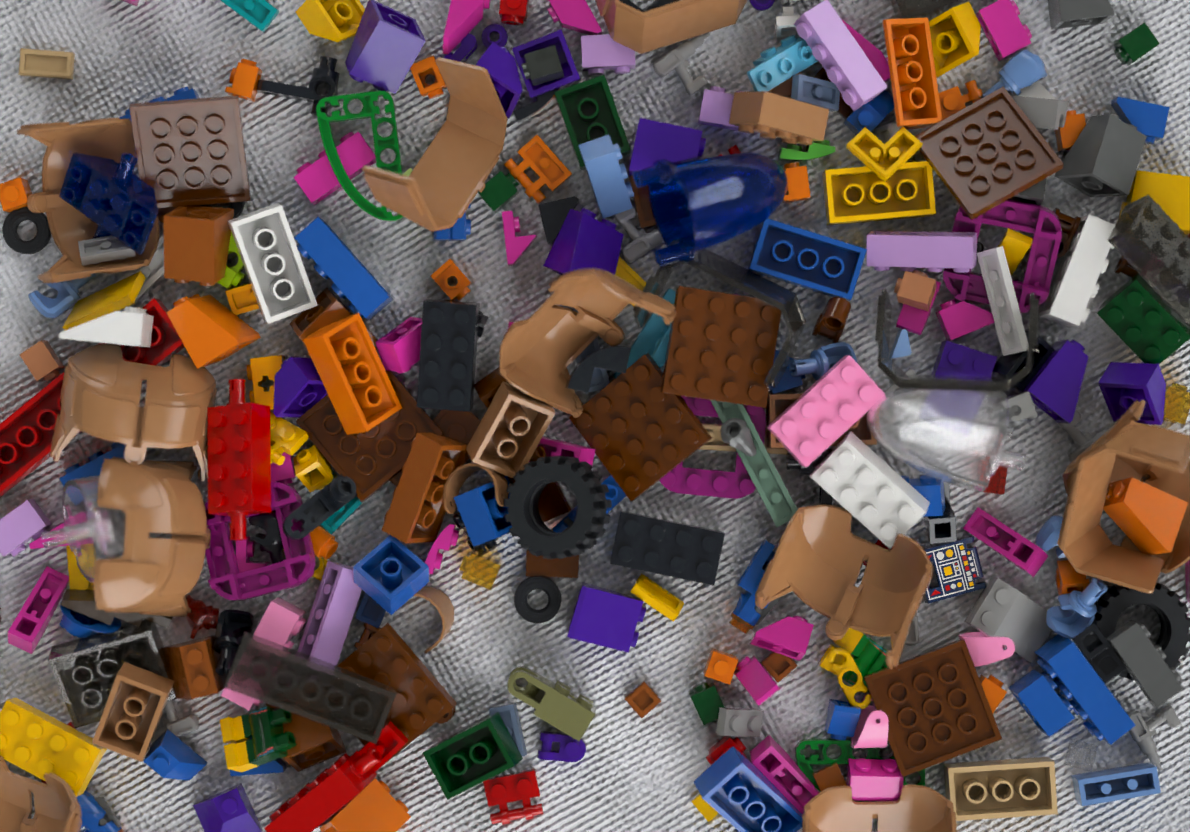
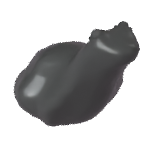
M739 418L727 420L720 429L722 441L728 443L730 447L740 450L747 456H755L757 450L747 423Z

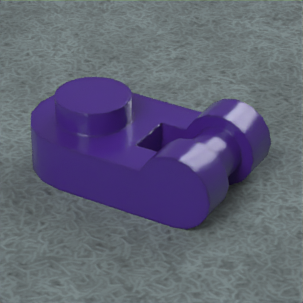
M468 33L461 41V46L454 53L446 54L444 58L465 63L477 49L478 44L475 36Z
M540 732L539 740L542 741L541 750H538V759L577 762L584 757L586 745L582 738L580 741H577L564 733ZM552 742H560L559 751H551Z

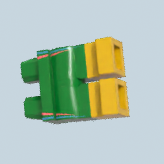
M849 628L842 639L833 640L835 644L854 655L853 659L866 687L863 676L888 667L886 662L888 650L862 632ZM830 644L818 664L836 675V672L832 669V664H843L845 657L842 654H837L834 661L829 662L827 660L828 654L836 648ZM847 671L843 674L842 679L854 685L857 681V675L853 671Z

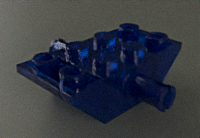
M74 153L59 197L98 224L92 239L113 235L139 255L143 254L158 214V207L154 188L133 174L138 162L137 157H134L131 162L133 154L123 153L121 154L120 162L117 163L113 159Z

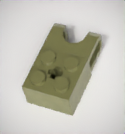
M518 666L510 673L507 682L508 691L514 697L533 707V715L577 741L581 740L596 714L593 700L583 694L577 697L571 693V688L565 683L557 680L555 684L525 666ZM517 678H524L528 684L522 687L517 685L515 680Z

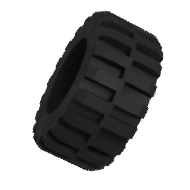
M572 456L538 458L537 461H531L524 465V470L517 471L513 476L516 480L515 483H509L506 491L510 493V497L504 499V507H508L509 513L504 514L505 521L511 522L512 528L509 529L512 537L518 536L520 539L517 543L522 548H530L529 553L535 556L543 555L545 559H561L584 553L586 549L592 548L597 544L596 539L603 537L606 532L603 526L610 522L611 515L606 514L607 508H612L611 500H606L605 496L609 489L607 484L601 485L600 480L603 477L598 471L593 472L590 464L580 462L579 458ZM552 482H562L567 485L573 492L577 502L575 521L564 532H554L549 529L542 521L539 513L540 495L544 488Z
M1156 582L1153 593L1148 594L1115 584L1107 586V591L1094 603L1097 607V612L1092 624L1095 623L1105 638L1116 631L1117 621L1127 608L1132 605L1141 604L1151 607L1159 616L1161 631L1155 645H1158L1165 653L1167 658L1164 661L1169 668L1173 666L1176 669L1181 664L1179 661L1182 655L1186 657L1189 649H1186L1187 641L1190 642V618L1186 614L1189 610L1186 604L1181 603V597L1176 592L1169 590L1167 586ZM1127 670L1119 675L1134 681Z

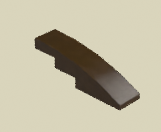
M67 589L61 602V606L108 625H111L114 617L138 627L142 620L146 619L168 628L173 618L139 614V612H104V610L97 609L94 590Z

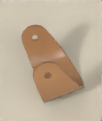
M468 463L458 467L449 475L445 483L443 500L446 512L453 514L456 511V503L453 497L459 495V491L468 477L482 469L486 470L492 477L496 501L499 506L503 507L504 499L508 498V492L506 491L508 483L505 476L479 464Z
M429 586L423 587L414 596L430 601L437 608L442 618L443 629L440 638L424 651L425 654L445 638L454 622V607L450 598L441 590Z

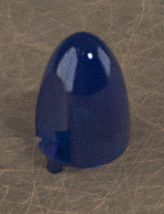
M752 152L710 157L675 165L667 159L655 161L652 167L633 172V179L638 188L648 185L653 216L660 235L667 246L654 250V258L658 266H663L677 260L682 262L692 261L695 259L694 252L727 241L756 227L775 212L784 200L788 189V176L784 168L773 159Z

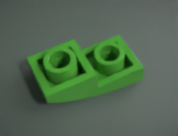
M828 140L814 141L812 145H807L806 152H802L801 146L787 144L786 148L779 149L778 159L786 161L817 159L834 153L836 147L830 146V141Z

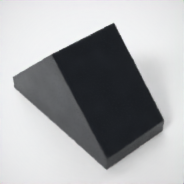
M573 196L538 205L546 240L551 246L555 242L570 208H576L579 198Z

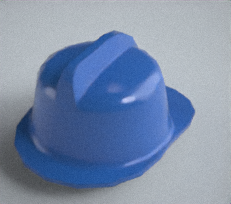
M60 603L63 613L60 626L75 637L86 638L95 635L97 632L104 634L114 633L121 627V619L114 617L111 625H108L61 606Z

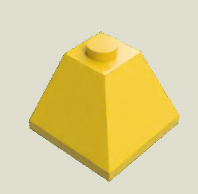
M306 0L296 10V14L310 34L340 42L356 35L365 8L359 0Z
M970 2L955 6L929 21L936 77L979 55L981 24Z

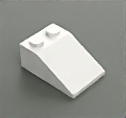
M125 307L124 312L115 311L60 332L59 338L150 348L153 316L147 315L146 309Z

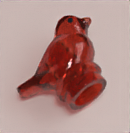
M189 594L185 596L188 607L191 609L186 617L192 629L190 638L194 639L197 632L202 628L206 630L216 629L219 608H213V605L206 606L203 601L194 600Z

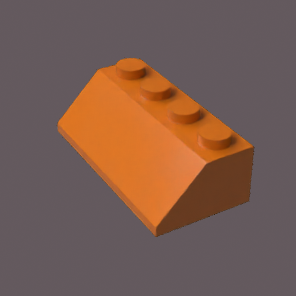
M928 17L883 20L897 127L900 129L902 127L906 129H920L942 121Z
M359 313L322 327L303 339L347 435L367 432L402 409Z

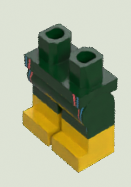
M264 706L238 717L220 719L223 743H227V745H224L227 769L242 773L274 761L277 758L288 756L287 750L296 746L293 732L283 731V725L290 723L292 720L291 710L285 707L272 708Z

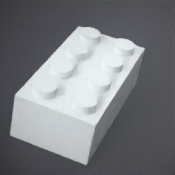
M277 203L228 221L263 320L267 324L318 306L281 204Z
M1089 214L1081 217L1079 227L1072 238L1068 251L1061 260L1049 290V295L1039 315L1040 317L1068 328L1079 326L1080 322L1084 323L1090 311L1087 308L1088 302L1098 292L1100 284L1096 282L1100 273L1104 274L1108 267L1109 259L1106 257L1110 248L1114 249L1117 244L1119 234L1116 232L1119 226Z
M851 431L816 466L811 475V478L890 549L894 546L896 536L898 534L904 535L927 512L930 504L926 498Z

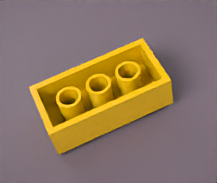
M927 161L904 163L886 182L867 166L830 169L822 173L827 225L929 217L936 214L932 167Z
M16 697L6 700L0 712V756L44 781L45 773H53L62 778L72 788L76 797L84 794L107 748L93 744V738Z

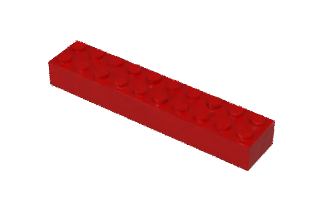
M154 298L141 308L146 309L147 315L153 316L151 347L118 345L121 347L122 359L125 361L162 366L171 359L173 354H177L185 347L166 313L169 310L160 299ZM64 372L0 423V498L50 458L57 415L61 412L60 396Z

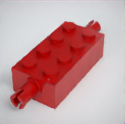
M229 379V403L225 406L207 407L208 514L229 516L230 540L242 541L247 540L246 516H249V514L271 513L270 406L252 402L245 403L246 380Z
M370 747L362 755L358 750L350 756L347 753L342 755L330 768L322 771L311 783H307L295 796L286 800L269 816L272 821L265 827L266 832H312L356 797L377 776L372 767L382 760L380 752L376 748Z

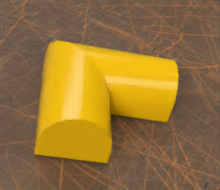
M864 127L846 144V148L886 182L922 147L923 143L906 128L902 127L884 144Z

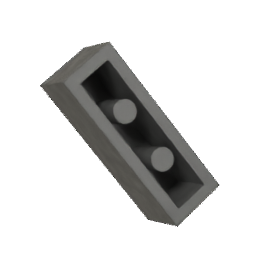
M1130 620L1106 637V639L1127 667V671L1149 702L1159 707L1184 689L1180 684L1182 677L1173 666L1169 668L1165 663L1164 659L1167 658L1165 653L1158 645L1153 646L1148 639L1151 634L1145 625Z

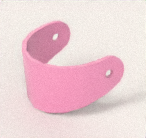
M980 631L958 635L959 639L965 640L975 667L1009 658L1015 651V644L1008 637H988Z
M869 704L868 707L861 709L854 737H851V747L886 748L889 723L886 713L876 710L874 704Z

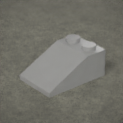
M991 577L986 585L987 587L982 591L964 622L988 637L1010 638L1015 644L1014 653L1032 663L1037 656L1035 651L1043 646L1052 631L1046 622L1047 610L1001 579Z

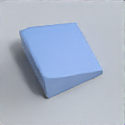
M906 329L898 331L889 359L912 354Z

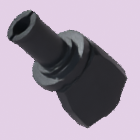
M275 510L271 511V513L249 517L250 525L258 526L266 531V535L258 533L253 537V540L261 544L259 546L260 551H266L270 554L272 564L286 560Z
M232 609L224 610L220 613L213 647L220 654L216 667L217 674L223 676L226 669V676L232 675L235 657L242 656L249 643V639L245 635L251 634L253 629L254 616L251 613Z

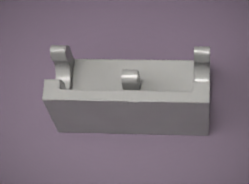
M1011 95L1036 128L1058 130V127H1064L1069 101Z
M1029 392L1015 393L990 402L992 409L1009 408L1007 409L1009 415L999 419L1002 422L1038 417Z

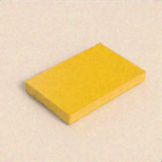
M139 271L77 301L66 319L63 329L66 331L133 305L146 277Z

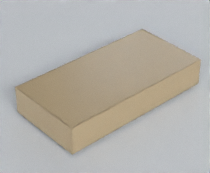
M21 48L19 75L73 80L75 53Z

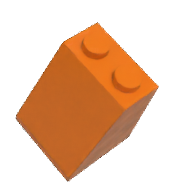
M198 293L189 298L185 296L173 303L174 308L166 312L197 369L218 363L261 338L257 331L233 314L232 311L212 295L200 297Z
M1130 477L1109 483L1103 510L1142 553L1152 556L1172 551L1188 502Z
M375 778L319 829L322 832H396L411 816L407 813L408 808L400 800L396 801L390 795V788L383 781H378Z

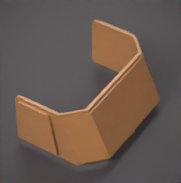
M595 0L600 16L604 17L613 41L643 54L736 24L747 0H680L646 12L634 9L619 0Z
M438 57L435 62L450 94L447 118L409 177L366 165L362 168L364 178L374 198L381 205L432 232L453 227L458 218H462L478 192L482 193L486 186L484 182L498 162V156L503 150L508 120L487 69Z
M1142 424L1077 457L1057 544L1076 572L1151 594L1154 591L1164 560L1112 544L1100 526L1116 454L1174 471L1184 472L1190 458V435L1155 425L1147 426Z

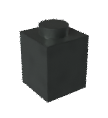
M555 45L524 54L526 63L521 65L526 80L531 78L533 86L564 77Z

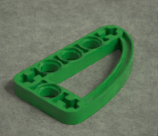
M373 91L322 98L316 108L320 134L331 167L341 186L349 197L369 215L389 222L402 220L404 216L398 213V216H393L391 212H387V207L382 205V208H379L359 193L340 160L330 125L331 122L371 118L377 168L403 175L395 106L392 96L385 91ZM382 96L385 101H389V104L385 105V114L389 115L391 113V118L382 117L376 120L375 116H381V111L374 104L379 102V97ZM358 99L362 102L363 109L360 113L352 114L349 112L348 104L351 100ZM339 101H343V109L346 115L341 116V111L337 110L333 111L332 116L328 117L325 112H322V109L326 108V103H330L332 107H341ZM381 123L391 124L393 129L388 137H381L378 134V126ZM385 149H392L395 152L396 158L392 163L386 164L382 162L381 153Z
M803 739L795 747V757L799 768L819 791L820 789L812 774L815 772L809 764H848V759H858L853 756L851 739ZM818 744H823L821 749L823 759H818V753H811L809 758H805L804 754L800 753V750L805 749V745H809L813 750H819ZM836 744L841 748V754L834 759L829 758L826 754L828 746ZM867 748V754L863 757L865 759L885 760V758L879 755L880 748ZM892 754V756H891L890 758H887V759H893V760H895L893 754ZM925 769L918 771L920 779L914 785L925 786ZM904 777L903 785H907L908 783L906 782ZM855 801V802H879V801Z

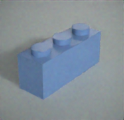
M609 135L578 145L602 218L604 219L632 209L630 198L634 197L630 182L625 183L624 179L628 178L625 165L618 162V160L623 158L618 143L612 144Z
M1150 762L1071 775L1075 799L1081 806L1161 793L1157 767Z

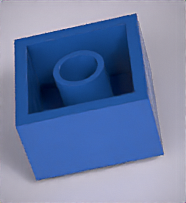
M505 476L507 483L509 485V478L508 476ZM493 481L453 497L473 547L507 534L509 529L512 528L511 522H506L504 514H509L508 507H501L496 501Z
M389 535L353 567L354 583L392 615L429 582V566L398 539Z
M1033 669L1008 689L1038 729L1050 737L1075 718L1070 712L1074 708L1065 696L1062 697L1060 693L1057 694L1055 692V689L1058 687L1049 675H1046L1044 672L1039 673Z

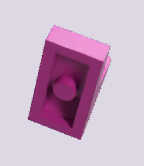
M513 211L502 212L507 263L508 266H514L537 238V235L516 237V233L520 232L519 216L514 217Z
M246 535L247 540L236 541L235 557L239 573L270 564V562L250 561V557H254L255 544L254 541H250V535Z

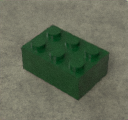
M605 74L554 92L580 170L586 168L578 145L609 135L612 144L618 143L622 156L631 153V148Z
M1141 271L1103 302L1097 311L1101 319L1147 364L1162 363L1190 339V322Z
M499 712L432 745L423 752L447 800L514 767L523 759Z

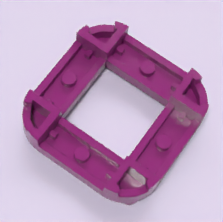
M1008 199L971 220L960 206L956 212L952 232H977L978 241L981 224L984 223L1034 233L1023 282L1012 280L1020 313H1028V311L1039 307L1046 301L1049 295L1062 239V228L1058 216L1046 207ZM944 268L943 281L956 299L990 304L982 274L971 272V269L966 273L953 272V268Z
M681 396L695 415L719 418L710 400ZM743 405L764 444L766 431V413L764 408ZM737 451L734 472L682 467V462L659 480L665 488L675 493L732 499L743 498L752 494L756 489Z
M271 481V511L275 510L286 560L239 573L233 543L230 540L228 525L230 517L208 514L207 500L205 504L206 523L211 533L210 547L205 551L211 577L208 582L211 589L215 590L218 595L228 600L243 601L297 587L313 576L315 554L310 533L300 540H292L284 534L282 529L284 519L303 504L301 496L294 487ZM249 514V516H246V518L259 514ZM291 520L293 523L291 530L293 532L298 530L301 533L300 527L303 525L300 520L298 522Z

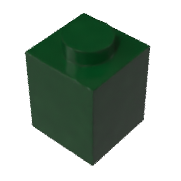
M1144 22L1114 43L1113 46L1116 48L1114 52L1117 58L1129 66L1160 43Z
M500 171L485 184L486 186L482 193L478 192L492 211L496 213L519 194L516 189L519 183L510 173L504 175Z
M707 681L694 686V692L689 694L703 725L717 720L719 709L725 707L714 683L708 685Z

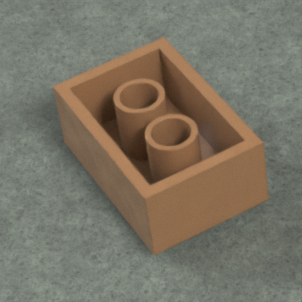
M766 91L734 92L729 124L738 126V131L750 134H754V131L759 132L762 138H782L781 143L797 145L799 143L812 145L813 141H824L829 109Z
M503 381L466 447L471 461L513 478L517 471L524 470V465L532 457L555 415L553 407Z
M124 662L117 673L92 743L143 762L152 743L174 680Z

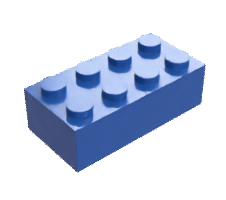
M317 217L294 237L298 242L296 246L299 252L309 260L312 258L316 262L313 267L326 280L330 278L334 282L331 288L340 298L345 299L347 297L350 300L351 304L348 307L354 314L359 313L361 318L365 317L371 320L394 300L320 217Z
M765 218L760 228L748 271L831 297H842L850 301L867 249Z
M1057 634L1035 651L1039 658L1036 661L1038 666L1045 674L1055 679L1054 682L1058 687L1056 688L1057 691L1068 700L1070 699L1069 702L1074 708L1072 711L1085 721L1083 725L1092 736H1095L1099 741L1105 740L1111 745L1136 726L1073 641Z
M733 746L693 781L702 799L739 832H797L802 828V814Z

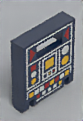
M974 536L924 549L930 562L933 563L938 586L929 587L928 585L923 596L925 603H933L987 587L986 582L976 583V579L984 577L976 546L967 548L966 545L975 541Z

